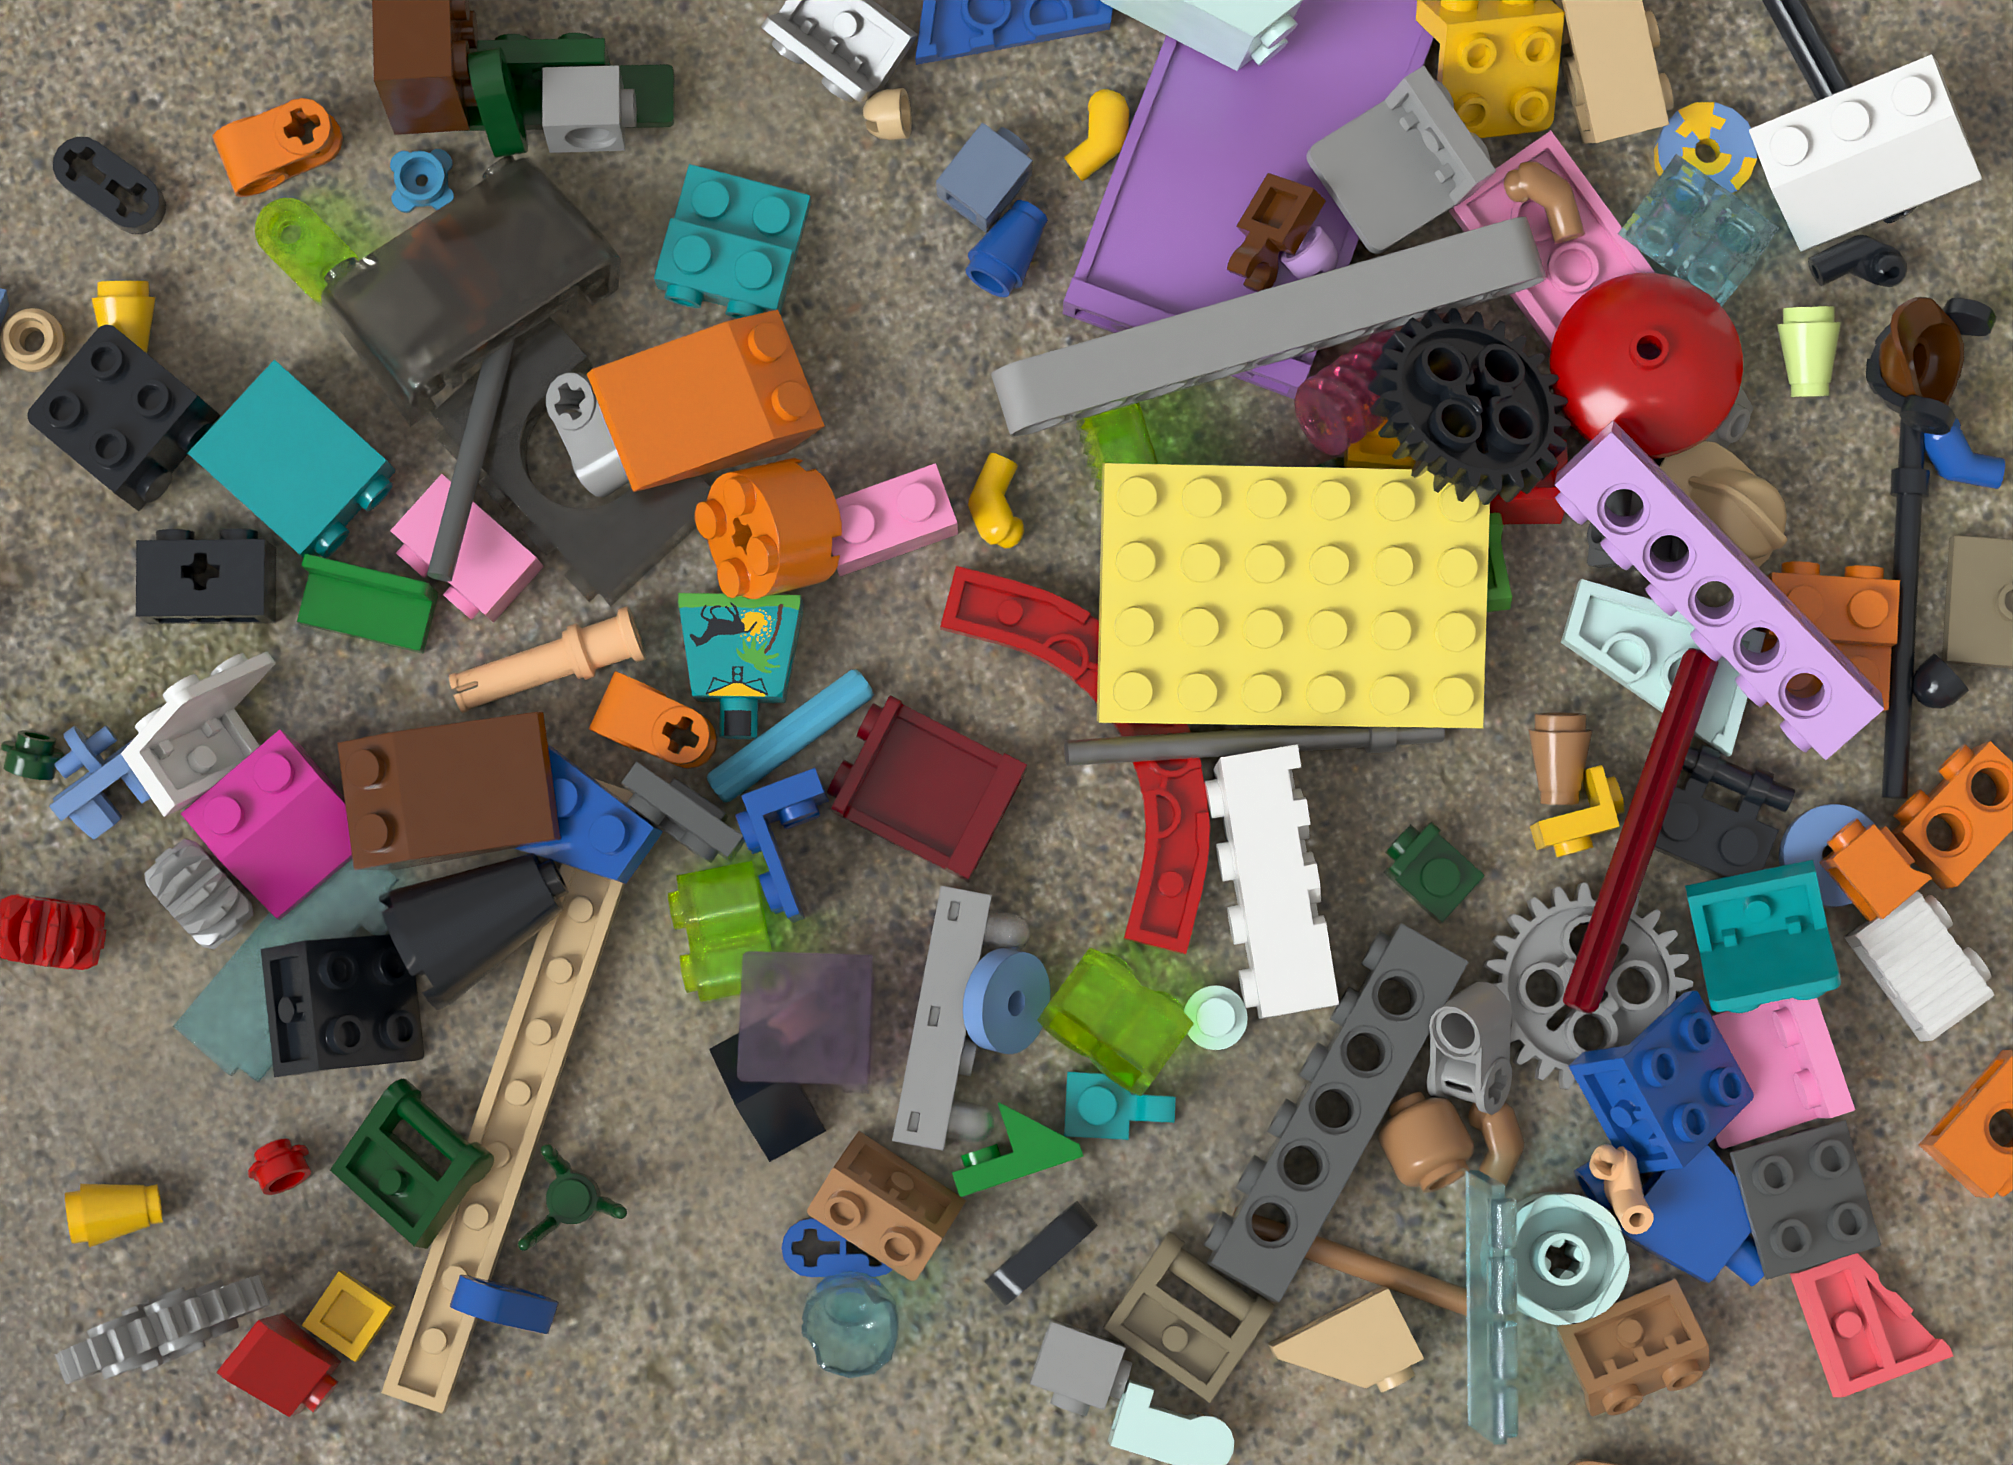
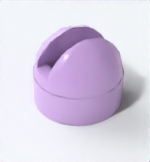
M1314 226L1309 229L1295 255L1283 251L1281 261L1294 276L1304 279L1321 274V270L1323 272L1335 270L1338 263V252L1333 241L1320 226Z

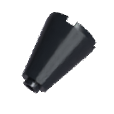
M532 853L392 889L379 896V902L388 907V909L382 911V915L393 943L412 977L416 974L420 976L426 974L433 987L422 992V994L436 1010H440L453 1004L563 911L560 897L568 894L569 891L554 861L549 859L541 863L538 857Z

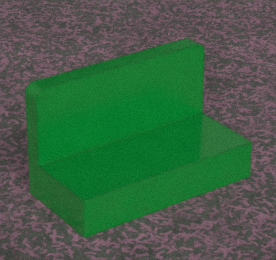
M304 554L301 566L309 572L297 618L299 624L424 654L439 592L429 583Z

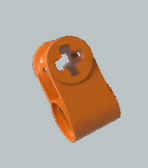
M306 98L294 99L259 115L233 121L221 127L212 135L234 193L238 197L260 194L277 187L289 178L327 164L335 159L341 150L343 141L341 127L335 118L329 115L319 103ZM312 121L317 126L312 130L314 141L305 144L300 139L305 135L303 125Z
M616 671L589 727V730L639 753L642 750L677 767L686 769L697 768L707 763L715 753L718 742L716 730L712 723L697 711L667 698L665 693ZM693 722L691 731L699 737L698 744L695 748L684 746L680 753L677 754L679 744L671 739L672 732L675 728L686 730L690 723Z

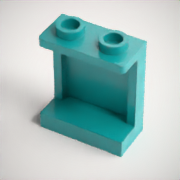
M275 359L187 453L303 558L304 554L320 555L323 558L332 555L348 537L350 530L345 526L362 508L367 512L371 511L388 495L393 486L389 479L396 471L383 456Z

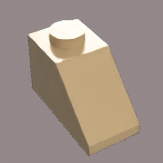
M1380 1286L1268 1343L1273 1355L1279 1360L1363 1388L1377 1384L1380 1392L1390 1390L1414 1377L1415 1373L1411 1365L1424 1359L1389 1288L1385 1286Z

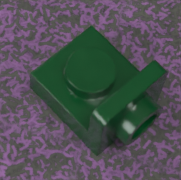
M1432 821L1425 825L1420 832L1410 824L1385 851L1394 861L1383 873L1441 924L1485 875L1439 834L1441 830Z

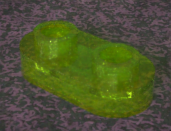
M280 198L268 203L260 211L255 223V236L258 244L311 300L324 308L340 309L349 306L359 298L366 283L365 268L361 260L308 205L294 198ZM289 225L300 226L301 235L296 242L292 244L281 242V233L285 227ZM335 268L344 270L345 279L340 286L335 288L325 286L324 278L327 272Z

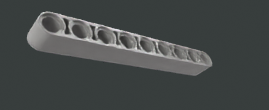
M1518 217L1019 360L993 371L991 376L1010 436H1024L1403 326L1412 317L1420 321L1429 310H1434L1438 315L1448 313L1451 308H1457L1458 310L1533 287L1546 280L1547 277L1527 217Z

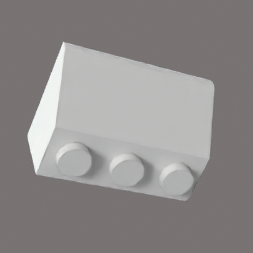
M1932 54L1749 129L1770 188L1800 252L1983 180L1939 64Z

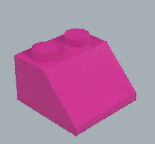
M280 729L181 813L217 859L278 920L286 916L352 859L344 796L304 748Z

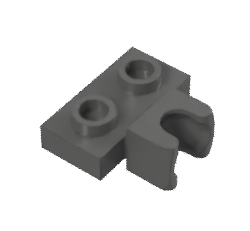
M636 761L621 782L628 791L633 793L627 802L631 808L659 829L675 838L699 857L701 856L708 862L712 863L717 854L731 862L744 845L745 840L743 836L725 824L728 818L727 813L674 777L668 784Z

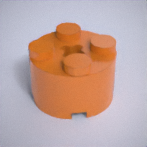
M790 458L722 474L711 486L707 501L697 504L695 523L701 536L708 540L713 560L718 569V583L726 596L730 598L742 596L748 599H758L818 584L828 580L838 567L840 555L831 557L832 538L842 536L839 508L824 476L816 469L806 471L798 465L803 460Z

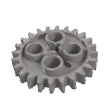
M1587 883L1577 884L1574 901L1571 902L1560 886L1551 889L1550 899L1552 908L1549 909L1536 897L1529 899L1527 905L1532 919L1527 921L1519 915L1511 914L1508 916L1507 921L1516 933L1514 938L1497 935L1492 939L1495 946L1505 953L1503 960H1487L1483 963L1484 968L1499 975L1498 983L1492 985L1498 987L1511 1004L1513 1016L1511 1020L1510 1043L1517 1040L1521 1045L1515 1054L1513 1063L1521 1065L1533 1057L1537 1059L1538 1063L1534 1078L1538 1081L1548 1077L1553 1069L1559 1070V1088L1569 1090L1575 1080L1568 1066L1582 1052H1586V1050L1579 1047L1573 1035L1574 1025L1580 1017L1585 1014L1592 1015L1603 1026V1041L1595 1050L1626 1046L1675 1001L1676 991L1693 987V981L1675 977L1674 972L1675 968L1689 960L1688 954L1669 955L1666 949L1677 937V931L1672 930L1657 934L1653 928L1659 920L1661 912L1656 909L1640 918L1635 914L1639 903V896H1637L1621 944L1626 946L1627 952L1613 966L1599 1008L1592 1014L1571 1009L1556 1030H1548L1546 1026L1547 1021L1557 1010L1565 1005L1563 1003V996L1577 956L1570 947V934L1578 924H1589L1597 900H1592L1591 891ZM1626 968L1636 969L1646 979V995L1637 1004L1628 1003L1618 993V977ZM1537 970L1551 975L1556 983V997L1547 1007H1540L1532 1003L1526 993V982L1529 976Z
M260 1275L249 1277L224 1286L221 1279L196 1289L192 1288L185 1291V1288L181 1287L147 1300L148 1302L141 1303L122 1311V1317L87 1330L89 1339L55 1354L65 1384L79 1381L102 1372L104 1380L142 1367L144 1372L206 1347L205 1341L239 1328L237 1318L253 1313L271 1303Z

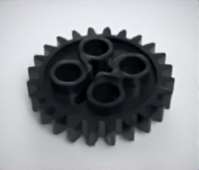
M1451 308L1443 319L1434 310H1429L1420 322L1412 317L1400 331L1396 330L1381 348L1383 352L1372 364L1371 368L1377 375L1369 383L1368 390L1380 397L1372 405L1370 412L1371 414L1388 418L1387 423L1378 432L1379 436L1383 438L1397 437L1400 445L1392 455L1394 459L1411 456L1416 461L1412 468L1411 476L1417 478L1426 471H1429L1434 475L1433 489L1437 493L1448 482L1454 484L1458 501L1464 502L1474 490H1476L1483 505H1488L1497 494L1507 503L1511 502L1520 491H1523L1525 494L1530 493L1557 466L1559 462L1556 458L1566 449L1568 444L1561 436L1571 426V422L1557 415L1566 406L1568 400L1563 396L1550 393V389L1559 380L1558 375L1540 373L1538 367L1544 361L1545 356L1543 353L1528 357L1523 352L1527 337L1521 335L1512 342L1504 338L1505 322L1500 320L1489 330L1484 328L1481 312L1476 311L1464 323L1457 308Z

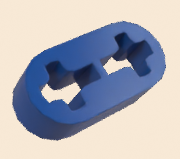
M814 1218L800 1220L789 1228L783 1238L782 1253L784 1261L792 1271L801 1276L876 1277L886 1275L893 1270L884 1263L877 1266L870 1265L868 1254L847 1253L848 1240ZM811 1228L817 1230L818 1239L821 1241H840V1253L821 1254L818 1257L816 1266L806 1265L804 1255L794 1254L793 1244L803 1240L806 1229Z
M461 1274L450 1307L489 1322L549 1334L559 1302L526 1289Z

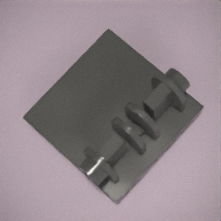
M1846 1120L1818 1128L1811 1127L1790 1133V1136L1730 1153L1765 1280L1881 1246Z

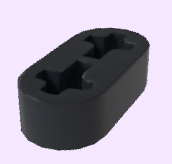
M74 137L66 140L58 147L53 157L55 177L77 199L121 230L130 234L148 233L153 231L162 222L166 212V201L160 189L146 175L101 143L89 137ZM95 154L92 163L106 176L103 182L99 185L84 175H81L74 181L77 173L71 167L73 160L79 157L87 161ZM119 186L133 196H138L143 190H146L143 200L149 207L142 215L132 211L125 218L124 215L127 208L113 194Z
M1078 1201L1074 1202L997 1268L984 1282L1006 1306L1087 1237L1098 1226L1097 1223Z

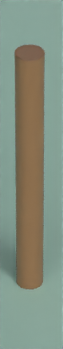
M1237 1207L1234 1208L1232 1216L1234 1215ZM1254 1213L1252 1216L1253 1231L1260 1239L1272 1242L1283 1234L1285 1224ZM1316 1236L1304 1258L1470 1318L1474 1313L1479 1298V1293L1319 1236Z

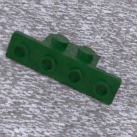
M566 33L559 36L558 39H530L520 34H503L496 37L495 40H477V51L498 47L503 49L523 112L526 130H543V68L615 66L610 64L605 38H593L584 33ZM669 64L619 65L624 89H635L637 124L636 127L625 128H663L673 126L675 109V74L673 67ZM478 106L469 107L470 130L466 131H485Z

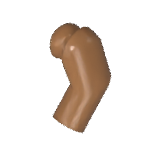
M1537 161L1522 162L1519 165V169L1507 172L1504 178L1506 194L1514 202H1526L1531 199L1544 207L1554 243L1568 242L1585 235L1572 187L1566 179Z
M1505 1102L1502 1108L1493 1115L1479 1111L1476 1103H1473L1468 1114L1469 1123L1477 1130L1482 1131L1488 1147V1151L1473 1182L1502 1196L1523 1153L1525 1142L1514 1109Z

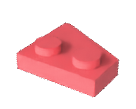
M1858 1253L1789 1273L1833 1397L1843 1398L1953 1357L1950 1346L1943 1339H1935L1911 1314L1914 1310L1896 1292L1886 1289L1881 1284L1878 1273Z

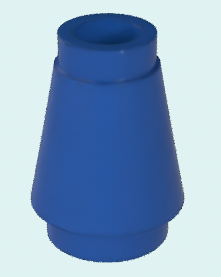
M1016 200L1012 208L968 252L970 263L965 269L967 276L977 286L998 297H1008L1013 288H1021L1043 228L1048 221L1047 216L1035 205L1024 200Z

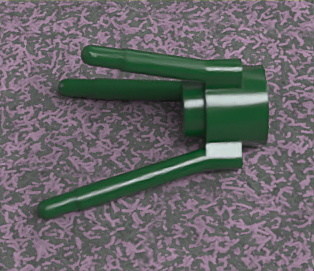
M544 1144L541 1147V1154L555 1171L557 1177L550 1184L546 1193V1205L550 1213L518 1241V1247L522 1251L528 1250L550 1232L556 1230L562 1223L579 1224L591 1219L597 1211L614 1218L623 1219L627 1216V1209L610 1198L601 1196L597 1183L590 1176L583 1173H573L570 1163L564 1160L552 1145Z

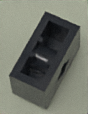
M163 529L156 531V540H136L135 617L149 625L276 623V548L267 540L258 539V531L252 529H223L219 531V539L195 540V532L190 530ZM208 562V564L219 570V578L208 579L205 589L194 581V574L205 573Z

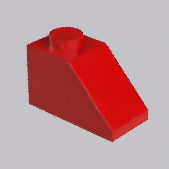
M281 1313L259 1319L216 1373L229 1383L284 1415L292 1417L301 1413L305 1407L313 1413L319 1409L339 1383L331 1375L342 1361Z

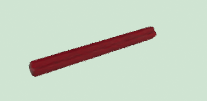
M1689 648L1683 654L1563 996V1003L1574 1010L1592 1014L1599 1008L1719 664L1718 661L1715 662L1709 658L1702 650Z

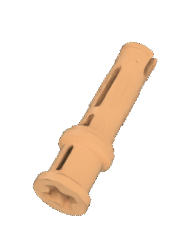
M625 606L619 608L617 616L583 628L577 623L567 626V630L562 631L561 639L460 673L449 674L451 689H457V692H461L455 694L454 698L460 711L465 713L471 708L574 673L578 679L584 678L587 680L595 677L597 669L625 659L632 658L636 663L646 660V653L634 616L630 608Z

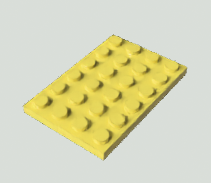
M1102 463L1097 721L1099 723L1483 728L1490 503L1483 505L1476 490L1464 502L1458 501L1455 485L1449 482L1437 493L1433 489V474L1426 471L1423 475L1414 478L1411 476L1412 469Z

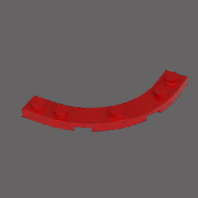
M956 566L940 630L1026 653L1047 663L1070 678L1097 704L1099 620L1091 616V613L1082 607L1049 591L1015 580ZM1112 723L1120 737L1191 733L1188 724ZM1200 758L1132 762L1138 777L1143 800L1145 837L1139 880L1123 939L1186 955L1202 895L1209 855L1210 818Z

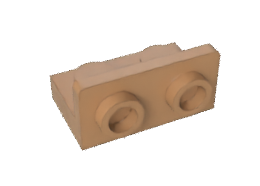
M858 1131L830 1171L808 1207L807 1212L812 1218L910 1281H915L967 1200Z
M1676 1279L1614 1303L1606 1312L1587 1321L1557 1327L1558 1338L1584 1391L1585 1404L1591 1416L1607 1412L1608 1415H1619L1628 1412L1642 1402L1643 1396L1665 1387L1669 1391L1684 1389L1697 1382L1703 1376V1372L1710 1368L1709 1345Z

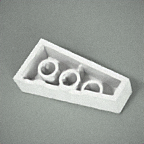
M1298 744L1221 757L1213 769L1215 779L1205 781L1211 819L1222 817L1226 842L1216 844L1221 878L1223 882L1234 881L1238 905L1227 907L1231 936L1234 945L1245 943L1249 964L1248 969L1239 970L1245 1008L1256 1006L1258 1019L1339 1005L1327 925L1324 915L1318 916L1316 903L1321 902V887L1317 863L1313 853L1307 852L1305 839H1309V825H1311L1307 799L1303 797L1301 788L1295 789L1292 769L1301 767Z

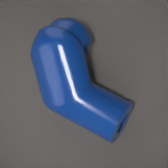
M1955 418L1953 426L1947 434H1924L1925 451L1938 475L1949 481L1999 489L2004 477L2005 459L1973 453L1960 429L1961 424L1958 418Z

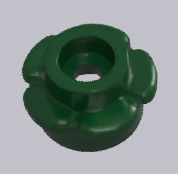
M18 731L15 742L8 740L1 744V750L7 752L3 769L14 775L36 780L54 779L57 770L54 764L64 757L65 754L55 748L56 738L35 731Z

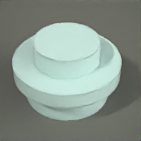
M1208 986L1198 990L1190 997L1184 1008L1183 1023L1188 1036L1193 1042L1205 1049L1221 1050L1232 1046L1242 1037L1247 1026L1248 1016L1244 1002L1234 991L1223 986Z

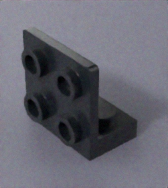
M390 934L304 940L260 949L274 1078L333 1069L412 1062L424 1058L416 975L413 977L410 975Z

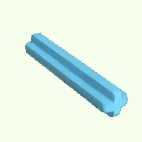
M858 670L848 671L709 772L707 775L709 785L723 802L732 801L871 700L874 695L872 687Z

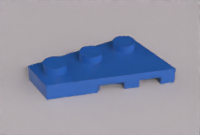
M923 0L915 62L916 65L1110 30L1113 8L1100 0Z

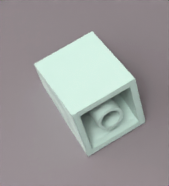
M1303 0L1100 1L1238 71L1252 59L1258 66L1263 65L1286 46L1288 40L1285 37L1298 25L1293 18Z

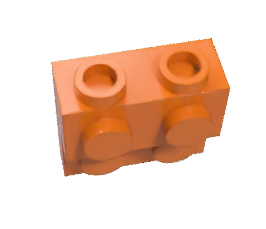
M1802 561L1781 563V573L1772 572L1767 577L1882 693L1884 704L1882 712L1889 710L1891 647L1897 644L1900 580L1883 579L1884 568L1876 566L1845 567V576L1839 577L1820 575V564ZM1760 627V632L1766 633L1760 653L1773 648L1778 640L1773 631L1764 627ZM1800 673L1788 681L1786 688L1796 697L1808 698L1815 695L1821 689L1823 683L1813 674Z

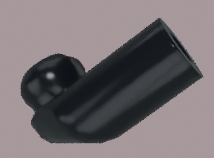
M1855 235L1808 258L1811 274L1820 286H1824L1850 273L1875 285L1893 287L1900 284L1907 274V263L1900 251L1867 235Z

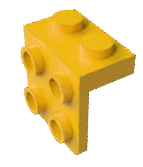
M1417 0L1416 21L1440 43L1437 81L1441 82L1449 91L1453 99L1454 110L1469 132L1476 134L1480 138L1539 132L1548 129L1552 125L1565 13L1552 0Z

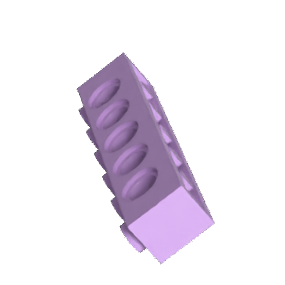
M1614 420L1557 472L1555 486L1561 492L1555 498L1563 510L1580 525L1589 520L1606 537L1600 544L1611 559L1626 571L1631 566H1634L1650 582L1645 589L1651 599L1669 616H1673L1679 611L1696 628L1690 635L1698 647L1715 662L1723 656L1740 673L1735 678L1740 689L1757 706L1762 707L1768 702L1785 719L1780 723V727L1800 750L1806 753L1813 747L1827 760L1884 710L1882 693ZM1629 489L1640 496L1643 506L1632 516H1618L1608 508L1606 504L1607 497L1616 490ZM1674 535L1686 543L1688 551L1678 561L1665 562L1653 554L1651 550L1652 544L1662 536ZM1719 581L1726 584L1732 590L1733 596L1728 603L1721 607H1708L1698 600L1696 596L1698 589L1707 582ZM1756 627L1767 628L1773 631L1778 638L1773 648L1762 653L1748 650L1742 644L1741 639L1747 631ZM1800 673L1813 674L1823 683L1821 689L1815 695L1808 698H1799L1792 695L1787 690L1786 685L1793 676Z

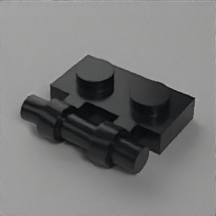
M1702 744L1697 749L1690 746L1682 770L1688 772L1682 789L1675 787L1654 850L1721 878L1763 870L1779 829L1757 821L1756 817L1762 804L1786 812L1794 797L1795 789L1774 781V774L1755 766L1750 771L1720 758L1721 752ZM1709 781L1741 794L1735 811L1702 798Z

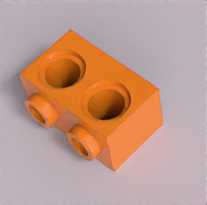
M1991 741L1978 745L1972 750L1966 744L1959 747L1937 770L1944 779L1928 795L1922 789L1916 791L1893 815L1900 824L1892 831V834L1915 860L1914 863L1924 873L1929 874L1932 877L1931 880L1942 890L1957 887L2013 830V762ZM1977 772L1988 775L1995 783L1996 797L1990 806L1979 803L1971 792V781ZM1933 817L1946 821L1952 830V842L1946 851L1934 848L1928 841L1926 829Z

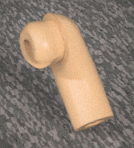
M1609 1144L1600 1145L1594 1150L1590 1159L1589 1167L1591 1173L1598 1179H1604L1605 1195L1624 1230L1630 1234H1641L1647 1231L1652 1225L1654 1217L1643 1195L1635 1156L1623 1146L1616 1149Z

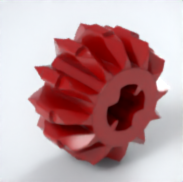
M20 894L7 896L0 901V957L8 961L44 967L77 970L89 969L98 964L100 950L104 949L107 931L104 929L106 913L96 905L72 900Z

